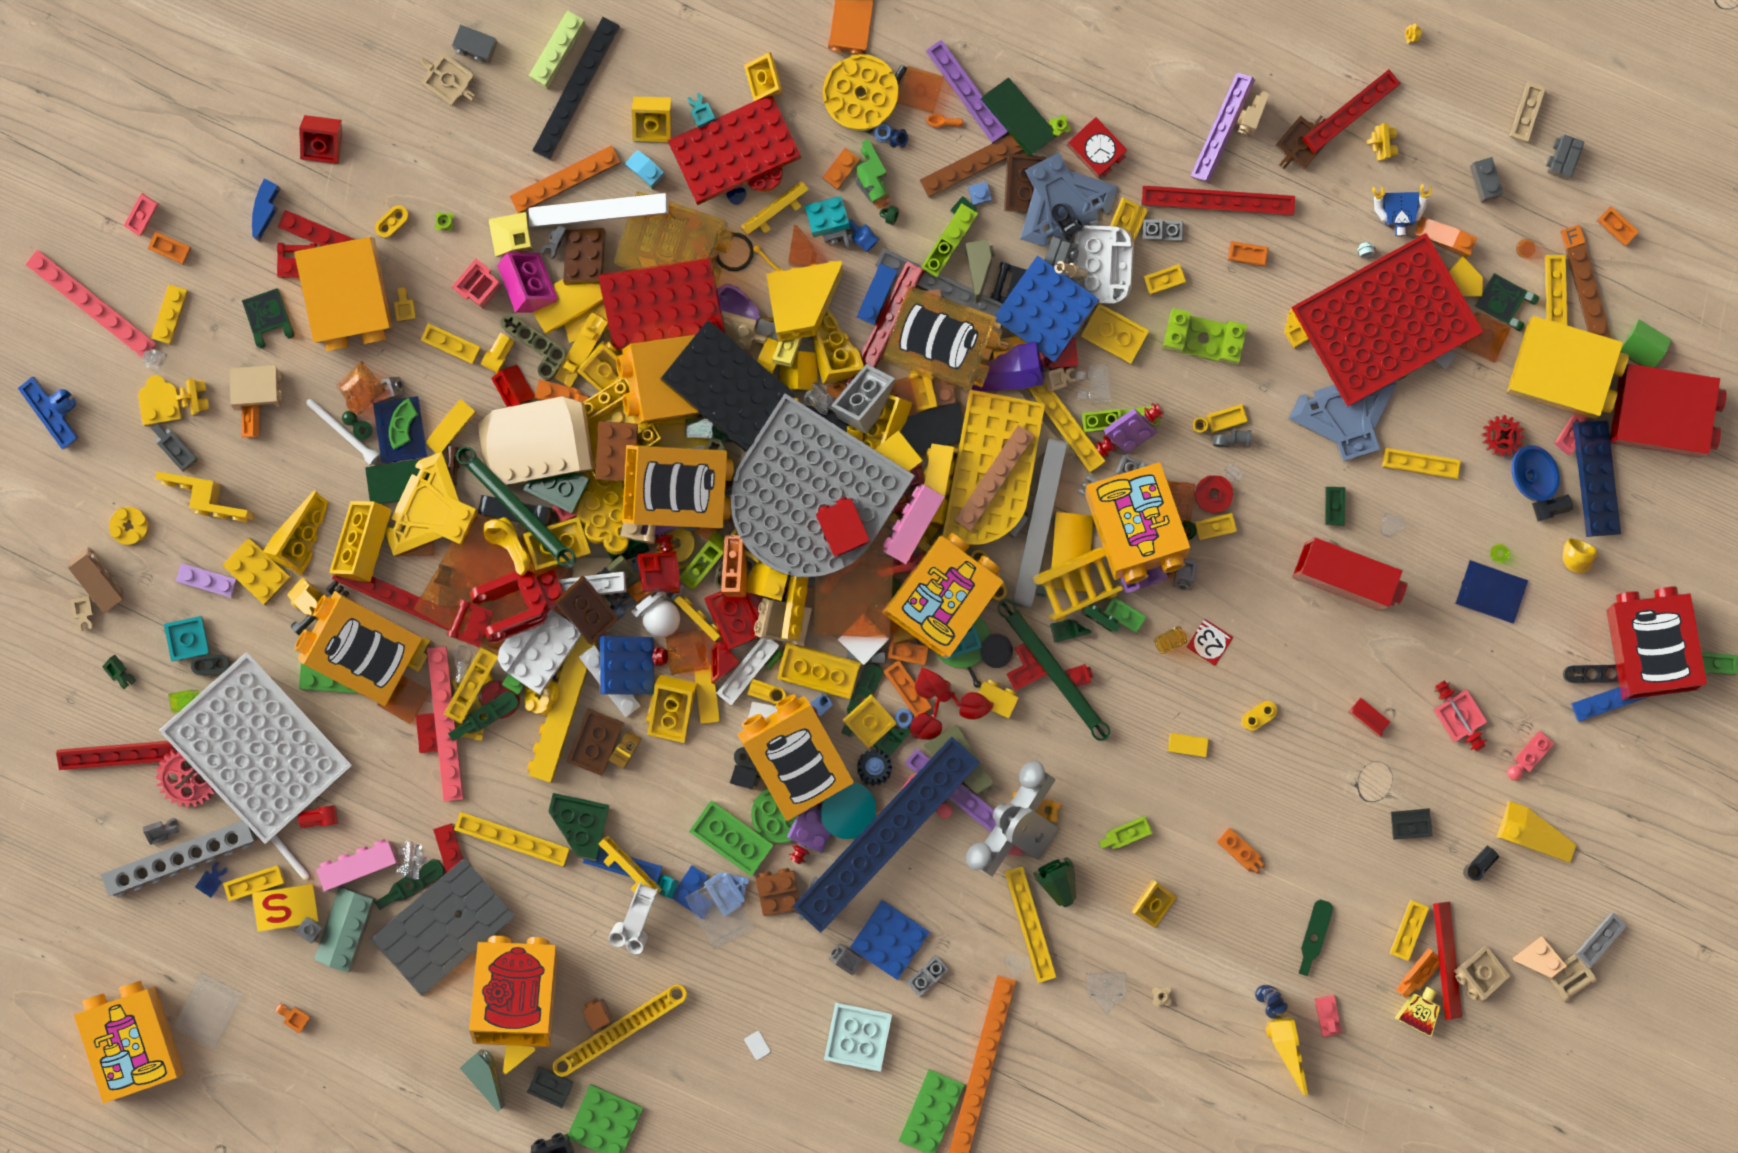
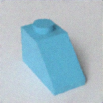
M638 150L625 163L652 190L665 177V173Z

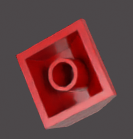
M304 115L299 127L300 159L338 164L342 142V120Z

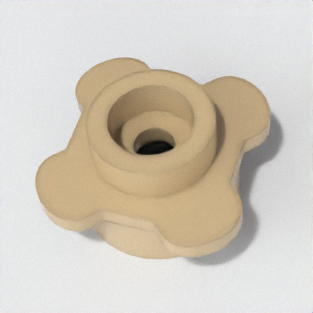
M1167 986L1164 988L1154 987L1152 989L1153 1005L1165 1004L1169 1006L1171 1004L1169 995L1171 989Z

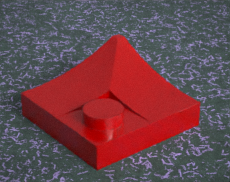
M676 551L638 554L637 559L643 592L680 593Z

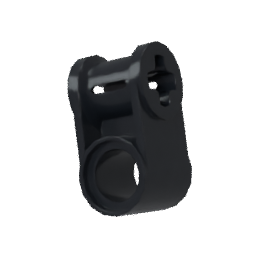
M1061 203L1052 208V216L1058 224L1061 233L1068 241L1078 232L1085 231L1082 222L1069 204ZM1061 207L1066 210L1064 217H1061L1058 213Z

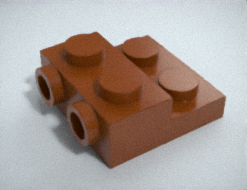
M785 868L779 869L778 874L771 875L770 871L759 873L760 877L756 878L763 916L796 910L792 907L799 900L794 871Z

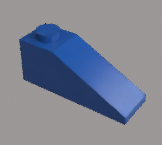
M881 263L879 264L856 318L873 325L876 324L898 270Z

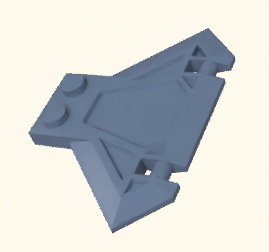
M1059 152L1025 170L1034 187L1020 239L1045 247L1050 244L1049 237H1063L1058 224L1052 216V208L1057 204H1069L1083 225L1099 218L1097 212L1103 210L1105 214L1109 213L1112 210L1118 186L1068 170ZM1097 199L1098 203L1093 205L1091 201ZM1063 207L1059 209V215L1061 217L1065 216L1066 210ZM1048 225L1049 229L1044 231L1042 227Z
M1393 382L1349 407L1344 403L1335 385L1313 391L1315 396L1308 399L1306 394L1299 396L1288 419L1335 442L1343 462L1380 450L1374 429L1397 383ZM1317 404L1318 409L1312 410L1311 406Z

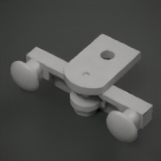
M1031 761L1022 767L1019 773V781L1022 786L1010 804H1000L995 808L993 819L996 821V826L984 843H976L967 851L966 863L970 869L982 870L993 877L1013 845L1037 860L1044 853L1059 828L1035 812L1056 781L1055 778L1045 772L1040 762Z

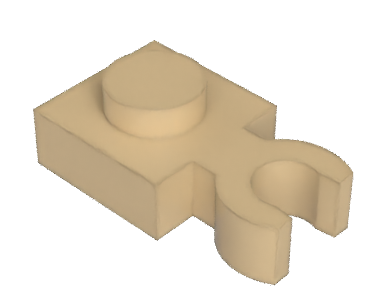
M1057 368L1044 372L1048 391L1067 387V383L1075 382L1076 378H1070L1069 373L1074 371V368H1065L1064 370L1063 368Z
M91 597L71 599L73 619L79 618L78 630L83 631L84 623L88 624L89 629H93V622L89 620V616L94 615Z

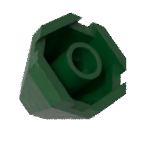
M1066 857L1063 858L1064 862H1060L1059 859L1053 860L1039 867V873L1036 871L1033 873L1039 885L1058 906L1063 907L1072 905L1076 899L1074 865Z

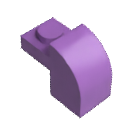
M1159 566L1146 570L1148 577L1140 582L1126 584L1124 578H1121L1125 592L1129 593L1168 579V576Z

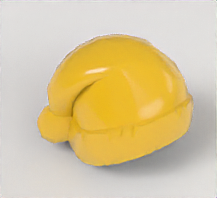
M1567 539L1562 557L1565 567L1576 574H1583L1592 568L1594 559L1598 557L1596 548L1578 539Z

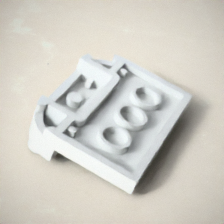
M1083 225L1085 231L1075 234V243L1079 244V254L1074 260V264L1079 268L1086 269L1088 275L1084 281L1073 278V281L1100 299L1098 303H1119L1127 299L1132 289L1134 242L1130 232L1121 227Z
M550 610L544 624L507 638L500 647L498 661L509 675L541 695L582 635L570 621L555 611Z

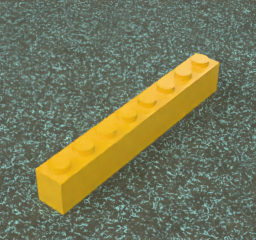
M581 636L565 659L563 668H559L556 679L559 680L557 684L559 697L557 703L554 702L551 706L553 709L549 713L544 714V716H547L545 724L542 723L540 726L539 734L541 737L540 741L534 745L533 753H535L533 761H529L527 771H529L528 776L550 783L553 782L588 672V668L579 656L595 645L596 647L597 641L590 645Z

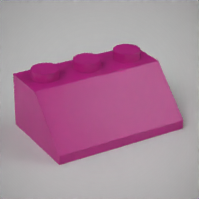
M507 252L497 265L516 313H532L558 300L540 253Z

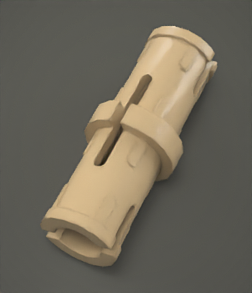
M1059 261L1057 262L1059 265H1055L1057 273L1066 275L1070 279L1075 278L1084 281L1087 278V270L1079 268L1076 264H1067Z

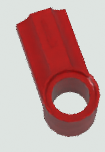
M336 806L318 807L315 810L300 812L298 814L300 828L338 824Z

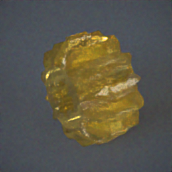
M1176 626L1154 639L1155 646L1160 654H1166L1186 644L1188 641L1186 633L1182 630L1181 626Z

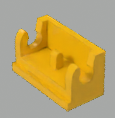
M929 369L908 375L916 413L936 409L937 403Z

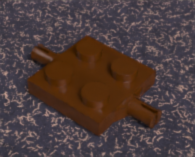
M1300 115L1275 145L1286 156L1279 164L1282 169L1285 170L1291 162H1294L1305 170L1323 149L1322 147L1313 154L1302 140L1303 137L1326 120L1324 118L1320 122L1323 118L1322 115L1314 124L1308 122Z

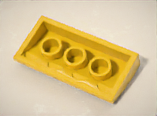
M562 279L553 285L558 300L534 311L533 314L547 335L603 302L600 283L565 285Z
M1055 512L1051 568L1091 551L1093 517L1091 515ZM1090 563L1086 564V570L1088 575L1090 570ZM1076 569L1070 571L1069 578L1074 590L1087 592L1079 571H1076ZM1059 577L1052 579L1054 590L1066 591L1062 579H1059Z

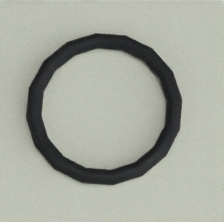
M731 232L723 235L717 241L714 255L722 268L728 271H739L750 264L754 251L751 241L745 235ZM731 236H738L744 239L750 249L748 260L739 267L725 265L720 260L718 254L721 242Z

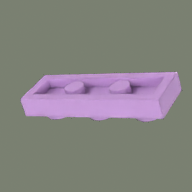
M181 563L176 582L232 598L237 579Z

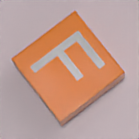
M1580 225L1560 231L1566 249L1586 243Z

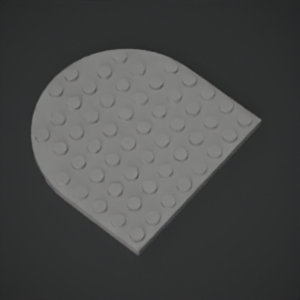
M784 394L738 466L731 494L732 517L736 530L746 547L765 565L781 573L796 577L825 576L851 565L868 550L915 475L789 395ZM847 497V499L851 498L871 542L835 558L816 517V513L819 512V508L826 505L834 506L837 504V500Z

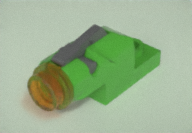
M869 139L861 142L863 148L860 151L865 159L869 158V160L857 166L858 178L856 185L867 199L872 202L873 206L876 205L877 209L891 202L883 179L881 180L882 177L886 176V170Z

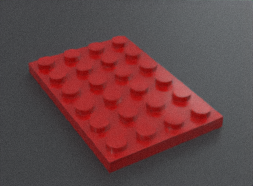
M773 96L758 99L716 118V121L699 129L696 127L667 140L697 205L802 158Z
M711 257L598 276L612 344L617 350L624 349L633 343L695 335L707 320L711 321L723 333L726 332Z

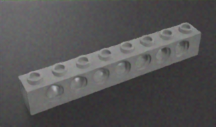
M240 821L103 873L101 877L108 896L115 895V898L126 895V890L131 888L134 891L144 888V883L151 881L152 884L162 881V877L168 874L170 877L181 874V869L187 868L192 870L199 867L198 863L205 861L207 864L217 860L216 856L223 854L226 857L234 854V849L239 847L242 850L253 846L252 842L257 841L255 833L244 821ZM233 833L238 836L236 844L230 841V836ZM215 840L220 843L218 851L212 848V843ZM196 847L202 850V855L199 858L194 855ZM178 854L184 857V862L181 865L176 862ZM160 861L166 864L163 872L158 869ZM142 868H145L148 871V875L146 878H142L140 876V870ZM123 875H127L129 877L130 881L128 885H124L122 883Z

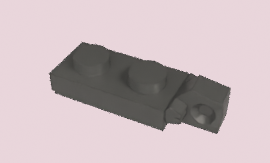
M158 424L152 428L158 436L155 439L158 442L157 444L182 472H185L198 460L169 428L164 430Z

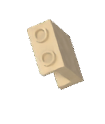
M276 365L230 368V399L234 411L242 410V406L275 404L276 407H280V401L283 400V391L280 389V383L283 380L282 372L278 370Z
M763 598L758 607L759 618L754 625L755 635L760 638H769L804 646L812 608L804 607L800 641L784 639L781 637L787 602Z

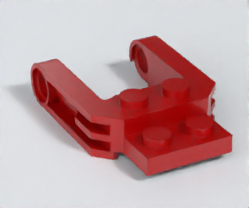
M554 569L535 576L534 572L528 570L523 576L515 571L477 586L470 591L472 602L479 604L520 590L528 608L527 611L488 626L485 629V635L490 643L500 642L545 623L548 618V612L558 607L554 602L563 594Z

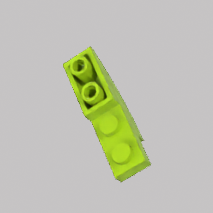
M961 204L921 268L937 278L968 232L978 213Z
M1145 407L1135 408L1141 415H1145ZM1134 408L1082 413L1084 432L1104 431L1105 428ZM1160 417L1156 418V424L1150 423L1153 426L1160 425Z

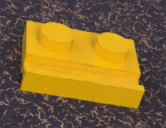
M1121 198L1110 226L1121 227L1130 232L1133 242H1135L1148 209L1126 198Z

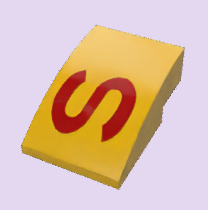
M313 884L252 893L257 932L301 925L306 917L319 922Z

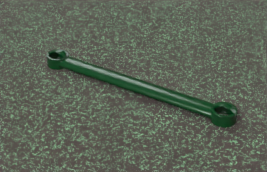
M461 447L456 454L458 462L466 467L556 558L557 563L561 567L566 569L573 567L577 560L574 551L567 548L477 457V454L471 447ZM471 451L473 455L472 458H470L465 452ZM461 455H463V457H464L468 462H462V461H461ZM571 552L572 560H570L564 553ZM561 556L568 562L567 564L560 562Z
M1010 599L1002 600L997 607L999 615L1005 618L1091 730L1092 736L1098 741L1106 740L1110 735L1108 724L1101 720L1017 610L1016 604ZM1006 601L1013 604L1014 613L1006 605ZM1000 605L1005 608L1010 616H1005L1001 613ZM1098 724H1102L1107 727V735L1103 732V730L1100 728ZM1094 727H1096L1103 738L1095 736Z

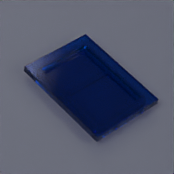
M418 396L410 397L418 413V416L413 419L409 428L411 441L396 450H393L389 438L390 422L396 408L407 398L373 403L382 464L427 457Z
M1469 560L1455 604L1514 624L1528 580Z

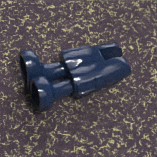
M1261 985L1256 989V999L1259 1002L1267 1003L1265 1013L1269 1018H1279L1286 1012L1288 1005L1281 998V994L1275 987Z

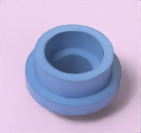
M886 123L874 129L875 139L883 143L889 141L892 128ZM885 130L887 132L886 136H881L880 131Z
M908 709L897 711L895 714L897 725L902 728L911 726L914 719L913 713ZM904 714L908 716L906 722H902L900 719Z

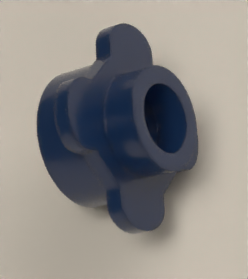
M892 129L890 131V146L892 148L896 146L904 148L908 142L906 130L901 129L897 131Z

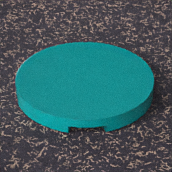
M857 782L820 803L823 826L829 833L841 839L857 838L875 819V799L865 786Z

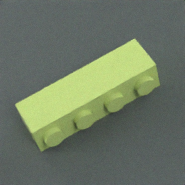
M567 10L529 74L533 82L548 90L586 26L584 19Z

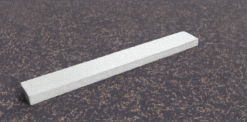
M664 193L529 208V227L535 228L669 214V195Z

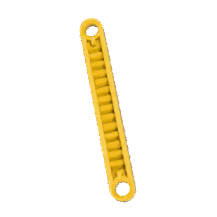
M681 984L672 985L560 1056L553 1063L554 1073L560 1077L569 1075L681 1004L687 997L686 988ZM679 988L682 990L683 996L681 999H674L672 997L674 989ZM564 1061L568 1064L566 1072L558 1070L557 1065L559 1062Z

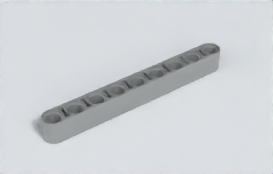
M1048 438L1013 598L1016 606L1032 608L1037 585L1032 577L1039 574L1065 456L1066 441Z

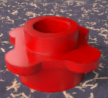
M655 647L652 655L654 665L663 666L667 664L669 658L668 651L663 647L660 649Z

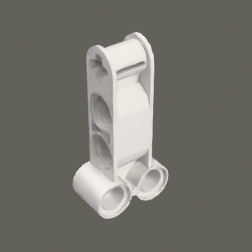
M642 882L638 884L624 923H616L609 935L611 945L621 947L625 944L627 945V950L632 954H640L647 943L648 936L642 929L658 891L657 888L652 889L642 885Z

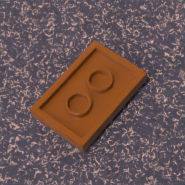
M599 421L595 479L625 480L626 445H637L638 424Z

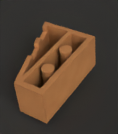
M89 547L70 560L68 569L103 613L123 600V590L118 584H114L110 573L102 567L99 559Z

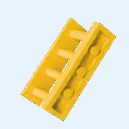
M1103 547L1096 548L1032 577L1035 584H1042L1045 587L1055 613L1048 615L1049 619L1056 620V622L1062 621L1067 618V614L1105 597L1107 599L1116 597L1118 592L1123 590L1122 586H1113L1103 563L1104 556H1106ZM1090 562L1096 563L1106 590L1098 594L1095 593L1086 570V564ZM1075 569L1079 571L1089 598L1080 602L1069 578V572ZM1056 577L1062 579L1072 604L1064 609L1061 608L1052 586V579Z

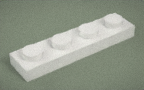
M624 572L584 576L599 595L626 592ZM580 577L558 580L563 593Z
M761 638L716 694L732 706L778 649L779 645L772 639Z
M594 645L580 655L579 658L601 685L600 652ZM608 695L625 717L641 706L633 695Z

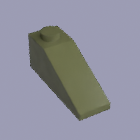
M988 239L965 243L976 303L981 300L992 265L991 257L995 256L993 245L989 246Z

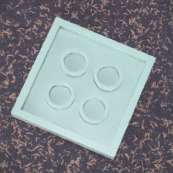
M835 1002L824 1060L881 1072L892 1014Z

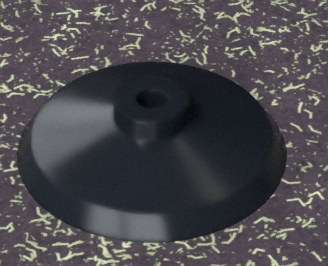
M992 634L983 641L981 657L988 666L1001 668L1011 660L1013 647L1006 636Z

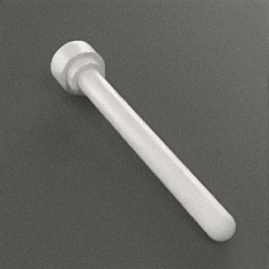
M312 399L307 400V406L363 454L365 462L371 466L379 459L380 453L375 449H368Z
M274 835L270 839L302 879L308 880V872L278 836Z

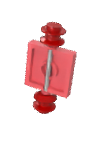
M1444 680L1435 685L1436 690L1434 692H1439L1440 697L1438 699H1446V702L1433 709L1452 741L1456 742L1468 735L1466 743L1472 744L1470 750L1475 749L1477 752L1484 748L1487 739L1482 740L1480 737L1482 732H1475L1474 730L1487 723L1468 690L1465 689L1453 697L1455 689H1450V681L1446 683Z

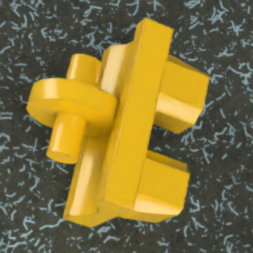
M1383 123L1380 126L1374 127L1375 132L1371 133L1372 139L1366 142L1367 145L1372 146L1373 152H1376V160L1383 161L1398 155V147L1390 145V139L1396 138V128L1389 127V123Z
M188 378V381H186L188 394H186V388H180L181 395L175 396L176 401H182V407H188L187 400H189L191 415H197L199 411L209 408L207 398L197 399L198 392L206 391L205 381Z

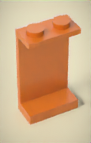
M835 0L828 49H831L834 53L848 51L851 55L866 54L874 0Z

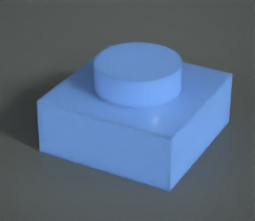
M987 182L968 186L973 205L991 201Z

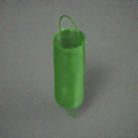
M779 650L775 652L765 664L768 667L767 669H771L782 657V652Z

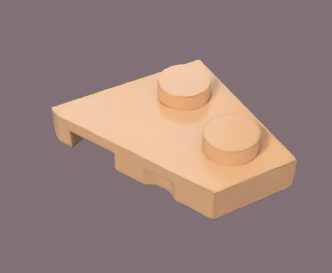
M1542 936L1513 958L1514 963H1519L1550 979H1553L1567 968L1566 964Z

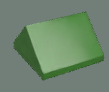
M1639 319L1623 343L1620 352L1628 354V358L1638 365L1655 368L1666 354L1671 339Z

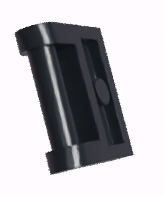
M1000 262V272L994 292L991 293L990 298L1004 303L1027 269ZM1007 272H1013L1006 297L1001 296Z

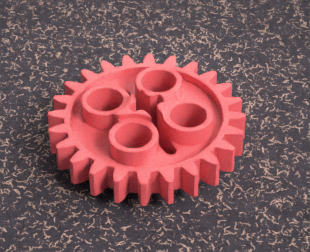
M174 749L170 752L171 756L165 754V760H161L159 762L161 766L156 769L159 774L155 777L161 780L156 784L163 787L160 793H167L164 799L166 800L171 797V804L178 801V807L185 803L186 808L190 806V803L196 807L198 801L203 805L205 799L210 800V794H214L216 791L205 780L202 781L197 778V774H199L197 771L192 774L191 778L186 779L178 789L175 788L183 780L184 776H188L194 768L184 766L183 761L186 759ZM169 774H176L178 780L171 779ZM183 787L191 788L192 793H186Z

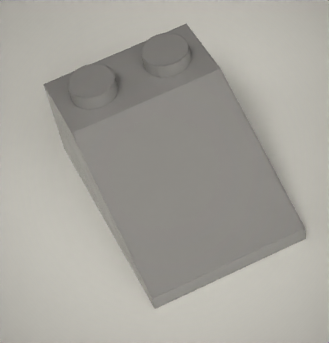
M866 364L831 407L839 420L867 433L878 420L896 380Z

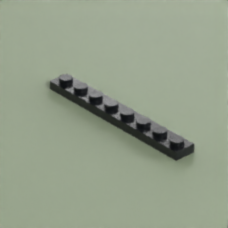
M602 17L532 150L534 153L548 160L551 159L620 25Z

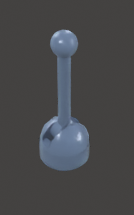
M633 600L626 605L621 604L616 609L612 605L611 609L620 619L625 615L626 608L636 604V602Z

